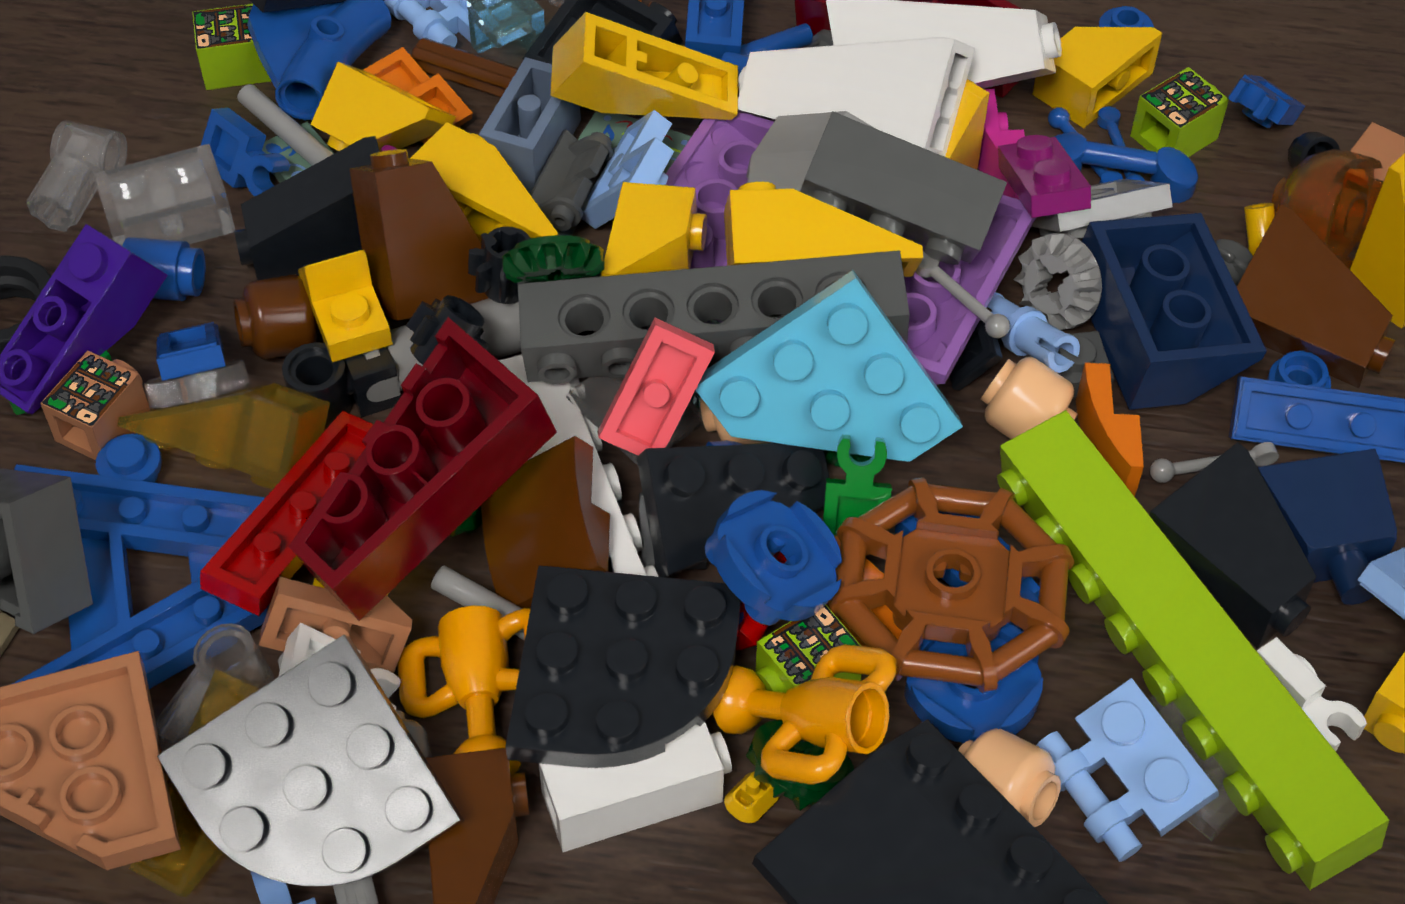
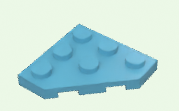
M854 270L706 369L696 388V392L729 435L737 438L837 452V445L843 434L850 435V454L872 457L875 452L874 444L877 437L884 438L887 459L910 462L963 427L955 410Z

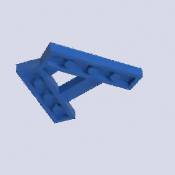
M16 464L14 470L71 477L93 604L68 617L71 651L14 683L139 651L144 663L148 687L151 689L263 624L270 604L260 616H257L200 589V571L265 497ZM126 549L188 557L192 583L133 615Z

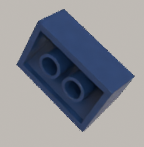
M1201 213L1089 222L1082 242L1094 255L1102 278L1100 302L1096 311L1091 316V320L1095 330L1099 332L1108 361L1129 410L1187 404L1264 358L1267 350Z

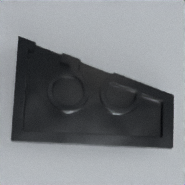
M779 443L648 448L637 457L658 577L671 578L685 569L706 560L709 561L705 554L707 539L713 534L717 520L743 494L765 490L777 493L771 501L780 502L789 508L798 501L815 513L824 510L826 479L829 478L825 453L822 449Z

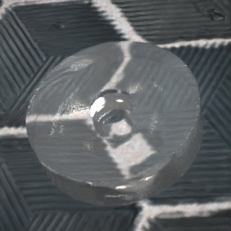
M243 359L225 361L226 366L164 381H162L161 376L144 382L149 406L152 409L176 406L245 388L250 385L245 362Z

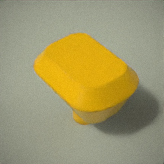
M754 772L744 776L727 793L724 799L728 812L744 823L758 821L779 799V797L773 798V787L770 784L759 782L753 778Z

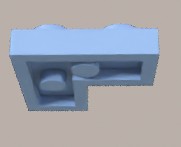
M653 110L626 129L613 152L611 160L607 162L581 207L583 212L582 220L594 229L612 220L615 216L623 182L655 185L666 184L668 175L663 171L674 151L662 141L672 125L670 121Z

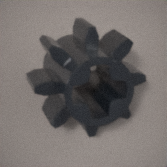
M500 227L488 234H481V249H469L468 274L476 276L475 291L477 293L484 292L488 298L502 304L519 302L518 284L522 283H514L506 278V274L503 272L502 256L514 249L516 244L532 239L526 232L515 227Z
M451 295L445 296L442 301L435 299L431 305L422 301L406 324L414 332L410 338V341L413 342L410 347L413 356L422 365L425 363L438 344L435 335L448 317L486 349L489 344L480 338L484 332L482 326L485 321L479 311L468 302Z

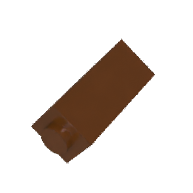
M397 149L370 154V165L349 169L362 250L366 252L372 286L385 317L398 321L411 318L422 301L431 305L435 299L442 301L447 295L458 297L469 304L488 299L484 292L477 293L475 291L476 276L468 274L469 249H481V241L432 161L410 159L406 149Z
M1280 205L1237 286L1239 294L1265 347L1283 355L1293 351L1313 353L1325 362L1330 376L1360 388L1368 370L1377 374L1381 373L1394 347L1396 340L1386 337L1393 315L1293 209Z

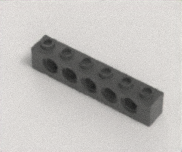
M900 250L518 284L521 352L527 381L562 384L574 378L608 376L624 378L648 330L641 328L651 325L654 318L714 344L715 353L708 365L712 366L780 320L768 316L773 314L786 316L852 270L857 274L907 344L910 313ZM709 320H721V321H724V322L719 323V324H706V323H704V322L709 321ZM583 331H596L587 336L577 335Z

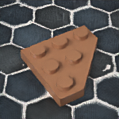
M139 651L0 687L1 816L105 870L181 850L165 768L157 757L162 752L145 667Z

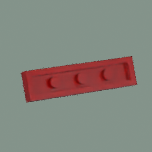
M342 411L201 569L200 589L260 616L271 603L279 578L291 579L303 565L289 548V545L339 473H348L366 448L362 440L373 424Z

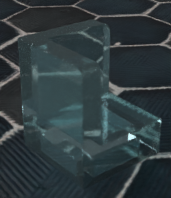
M467 0L471 46L478 53H482L495 46L500 48L514 40H517L528 52L545 29L544 9L535 0Z

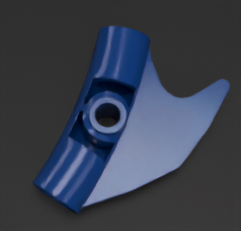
M346 0L341 3L265 13L253 4L247 26L258 57L276 88L275 99L279 107L294 118L302 120L313 119L337 62L351 66L366 49L390 29L391 15L383 0Z

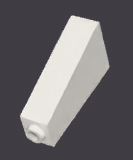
M826 0L833 45L932 37L952 38L975 48L967 79L982 89L1056 73L1054 58L1061 57L1062 55L1061 40L1056 23H1048L1047 16L1036 10L899 0Z
M932 37L750 52L747 65L741 70L738 77V110L774 120L778 116L847 111L880 131L945 157L975 48L952 38Z

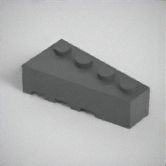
M0 468V609L15 616V626L35 634L93 604L71 477Z

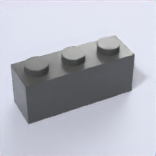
M832 111L800 192L901 237H906L925 245L924 252L938 261L958 265L960 260L970 264L980 252L1007 182Z

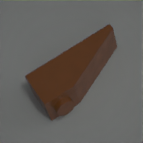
M506 748L427 757L426 760L464 819L463 822L429 844L433 904H494L518 846L516 817L529 815L525 772L511 774Z

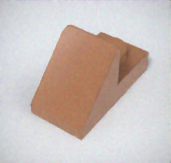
M280 577L261 628L259 646L284 652L287 638L300 623H303L334 639H338L345 634L351 638L356 648L361 651L360 654L369 669L382 668L394 673L412 629V619L386 595L358 621L327 589Z

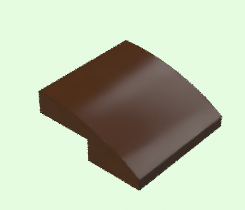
M573 436L529 459L481 505L485 551L495 592L497 595L521 608H531L538 565L608 571L610 513L591 503L593 446L580 438Z

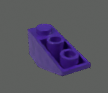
M85 224L0 354V395L32 415L41 407L40 403L87 350L100 356L136 325L168 275L119 243Z

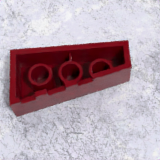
M449 317L435 335L438 344L423 366L416 363L400 385L404 393L384 422L376 420L363 438L362 442L366 448L348 473H339L289 545V548L316 580L358 621L372 610L557 433L539 395Z

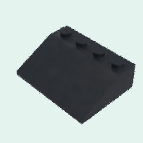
M928 719L872 753L757 853L752 862L753 866L787 904H1109Z

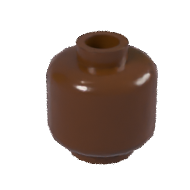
M299 275L252 281L244 287L242 298L233 300L235 322L242 348L251 346L253 352L259 358L269 359L287 356L293 349L303 344L317 342V329L319 327L305 286Z

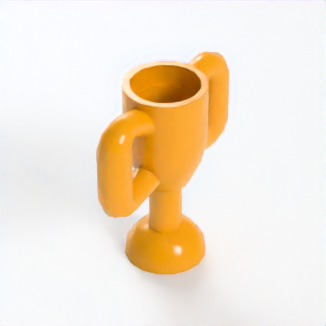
M487 606L457 608L448 612L440 619L438 636L414 640L403 648L397 663L398 677L401 679L399 686L400 702L407 714L419 718L435 716L457 704L466 710L469 738L462 742L453 754L506 748L507 740L496 735L494 706L498 703L502 691L516 690L519 669L508 668L509 652L507 641L522 629H524L525 638L531 608L519 609L505 616L498 610ZM426 657H439L447 684L427 697L424 660ZM509 760L511 774L518 771L521 764L520 761Z
M847 644L836 646L820 658L809 681L789 689L786 693L766 690L764 683L753 670L736 665L733 667L728 687L720 703L713 711V715L717 725L725 733L729 734L746 733L752 730L763 718L782 720V726L762 749V769L775 779L810 785L826 782L840 769L847 752L867 755L875 751L883 742L890 717L889 702L885 691L896 676L897 661L893 655L882 648ZM841 672L869 675L862 681L834 677L835 674ZM801 740L825 748L824 753L818 756L788 751Z

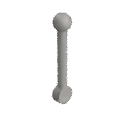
M923 251V259L915 272L921 277H933L985 323V329L989 336L996 339L1006 336L1010 329L1007 317L991 313L939 267L940 261L930 257Z
M1272 442L1260 443L1249 451L1258 467L1271 465L1279 458L1277 449ZM1219 456L1174 463L1160 458L1151 464L1150 476L1159 483H1166L1174 475L1202 471Z

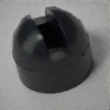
M1307 132L1296 137L1288 149V161L1296 173L1312 181L1323 180L1330 176L1340 160L1338 143L1320 132ZM1306 155L1308 156V158L1310 159V161L1313 163V164L1310 165V166H1308V164H1307Z

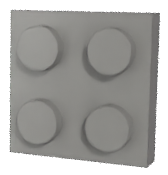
M1119 179L1091 185L1090 209L1036 217L1031 227L1039 228L1041 236L1052 233H1064L1075 238H1083L1089 222L1152 217L1153 211L1173 207L1170 184Z

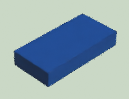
M210 322L159 334V337H157L156 360L162 381L226 366L218 324Z

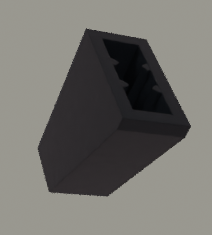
M376 136L362 138L241 204L245 229L234 230L241 265L253 264L257 280L299 275L298 269L304 266L362 250L349 169L371 164L370 154L380 152Z
M1239 442L1150 511L1149 516L1246 639L1257 649L1277 632L1283 637L1290 635L1305 620L1311 610V606L1306 603V599L1316 579V575L1249 451Z

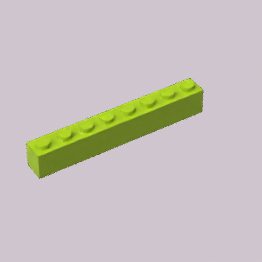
M1067 410L1000 445L1002 473L997 475L999 487L1015 493L1014 501L1019 506H1023L1029 516L1057 544H1064L1069 547L1074 558V565L1068 571V578L1073 589L1085 604H1090L1094 601L1106 617L1104 624L1107 633L1117 649L1124 655L1130 652L1133 653L1144 668L1142 672L1144 681L1155 700L1163 707L1171 704L1183 720V733L1196 755L1202 760L1211 758L1224 775L1223 785L1225 791L1236 809L1244 816L1253 814L1268 834L1265 836L1267 847L1281 869L1288 874L1295 871L1307 888L1311 890L1381 849L1389 823L1388 817Z

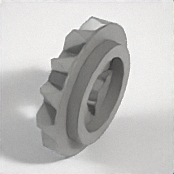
M1052 233L1032 240L1031 247L1018 256L1022 269L1013 279L1022 285L1024 297L1019 304L1039 310L1046 316L1047 322L1059 330L1082 325L1094 314L1101 298L1102 278L1094 255L1079 239L1064 233ZM1069 273V276L1063 279L1064 283L1059 285L1058 291L1052 293L1047 291V282L1053 278L1052 274Z

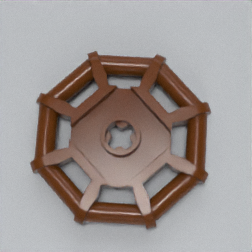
M921 477L909 480L906 489L860 517L846 518L838 528L837 535L841 541L840 552L842 562L837 566L836 582L840 579L842 580L838 592L827 603L828 607L839 620H843L867 647L882 648L896 658L897 669L894 680L899 681L903 676L977 686L981 693L997 690L1000 680L1048 648H1060L1066 641L1070 633L1069 627L1065 622L1068 571L1074 565V558L1068 546L1057 544L1014 501L1015 493L1003 487L998 492L928 484L926 479ZM939 512H947V513H955V514H962V515L978 516V517H980V518H972V517H964V516H957V515L941 514V513H939ZM912 515L918 520L916 529L904 537L903 530L895 535L887 531ZM1003 526L1025 550L1018 552L1010 545V550L1008 551L998 541V529ZM871 554L886 560L883 579L863 580L866 555ZM946 569H954L959 571L960 580L969 583L960 587H948L940 583L936 578H943ZM1037 576L1040 578L1039 603L1020 597L1022 577ZM886 605L893 612V621L902 630L899 640L877 618L871 609ZM1011 621L1024 630V632L992 652L990 641L998 636L1001 627ZM924 639L966 645L968 657L919 649Z

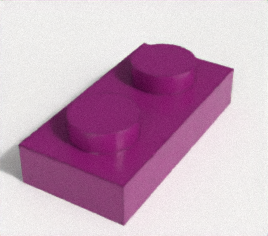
M1029 135L1020 138L1017 143L998 146L999 169L1031 218L1091 208V185L1056 137Z

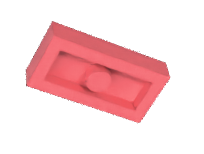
M654 318L598 429L599 439L638 456L648 448H666L715 353L714 344Z

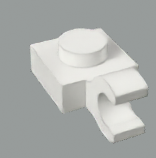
M1277 637L1257 650V653L1335 752L1341 741L1329 730L1328 726L1341 728L1354 741L1360 737L1367 724L1363 714L1349 703L1329 701L1321 697L1326 685L1317 677L1314 668L1305 658L1298 654H1293Z

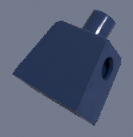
M1376 449L1258 467L1316 575L1314 583L1333 580L1342 603L1347 605L1360 604L1373 598L1374 595L1360 585L1361 582L1358 581V578L1371 561L1390 554L1397 540V527Z

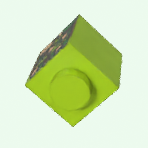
M253 4L192 11L196 51L206 90L271 82L258 57L247 26Z
M1188 67L1140 95L1130 136L1146 150L1158 152L1162 147H1172L1190 157L1218 139L1229 99L1214 85L1208 83Z
M825 605L812 617L800 621H790L757 641L755 673L764 683L766 690L786 693L789 689L809 681L818 661L831 648L844 644L861 645L829 607ZM841 672L834 675L835 678L861 681V674Z

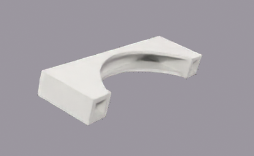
M522 354L499 360L539 395L557 431L531 458L573 436L593 446L591 503L610 513L607 572L658 577L653 565L643 567L637 553L642 551L643 546L634 515L632 513L622 515L617 501L622 500V491L617 472L612 463L602 465L597 453L602 451V441L598 437V426L592 414L583 416L578 405L583 403L579 379L574 378L562 384H550L543 381L528 382ZM704 722L701 726L695 724L684 734L665 744V752L643 761L605 768H582L539 763L542 794L562 852H566L723 802L724 774L732 772V764L722 734L720 732L710 734Z

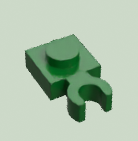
M842 434L837 445V459L840 467L846 473L845 480L826 479L823 521L834 536H838L837 530L846 518H858L891 498V484L873 482L874 475L881 471L887 459L884 438L876 437L874 444L875 452L872 458L865 462H859L854 460L849 453L850 435Z

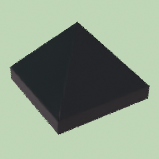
M982 320L978 322L949 375L952 388L957 391L969 385L1003 358L998 339L987 334L985 323Z

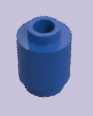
M127 237L125 239L123 247L168 275L153 299L184 301L187 296H199L201 294L206 272L205 256L201 248H190L187 241Z

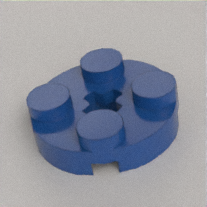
M758 490L738 497L717 520L713 534L706 541L705 554L708 560L717 568L728 588L744 603L747 613L753 620L770 626L776 624L780 619L800 621L810 618L818 613L839 590L842 579L836 582L837 575L835 570L842 562L839 545L828 526L810 508L798 501L789 508L780 502L771 501L777 493ZM780 551L787 561L783 564L777 561L771 553Z
M1011 623L1001 627L998 636L990 641L992 652L1021 634L1022 631ZM924 639L919 649L968 657L966 645ZM1039 655L1000 680L997 690L981 693L978 689L969 688L963 684L906 676L904 697L907 704L914 710L922 722L928 719L949 740L961 742L962 744L968 740L975 741L982 733L995 728L1015 735L1030 722L1039 705L1043 690V677L1041 678V671L1038 667Z

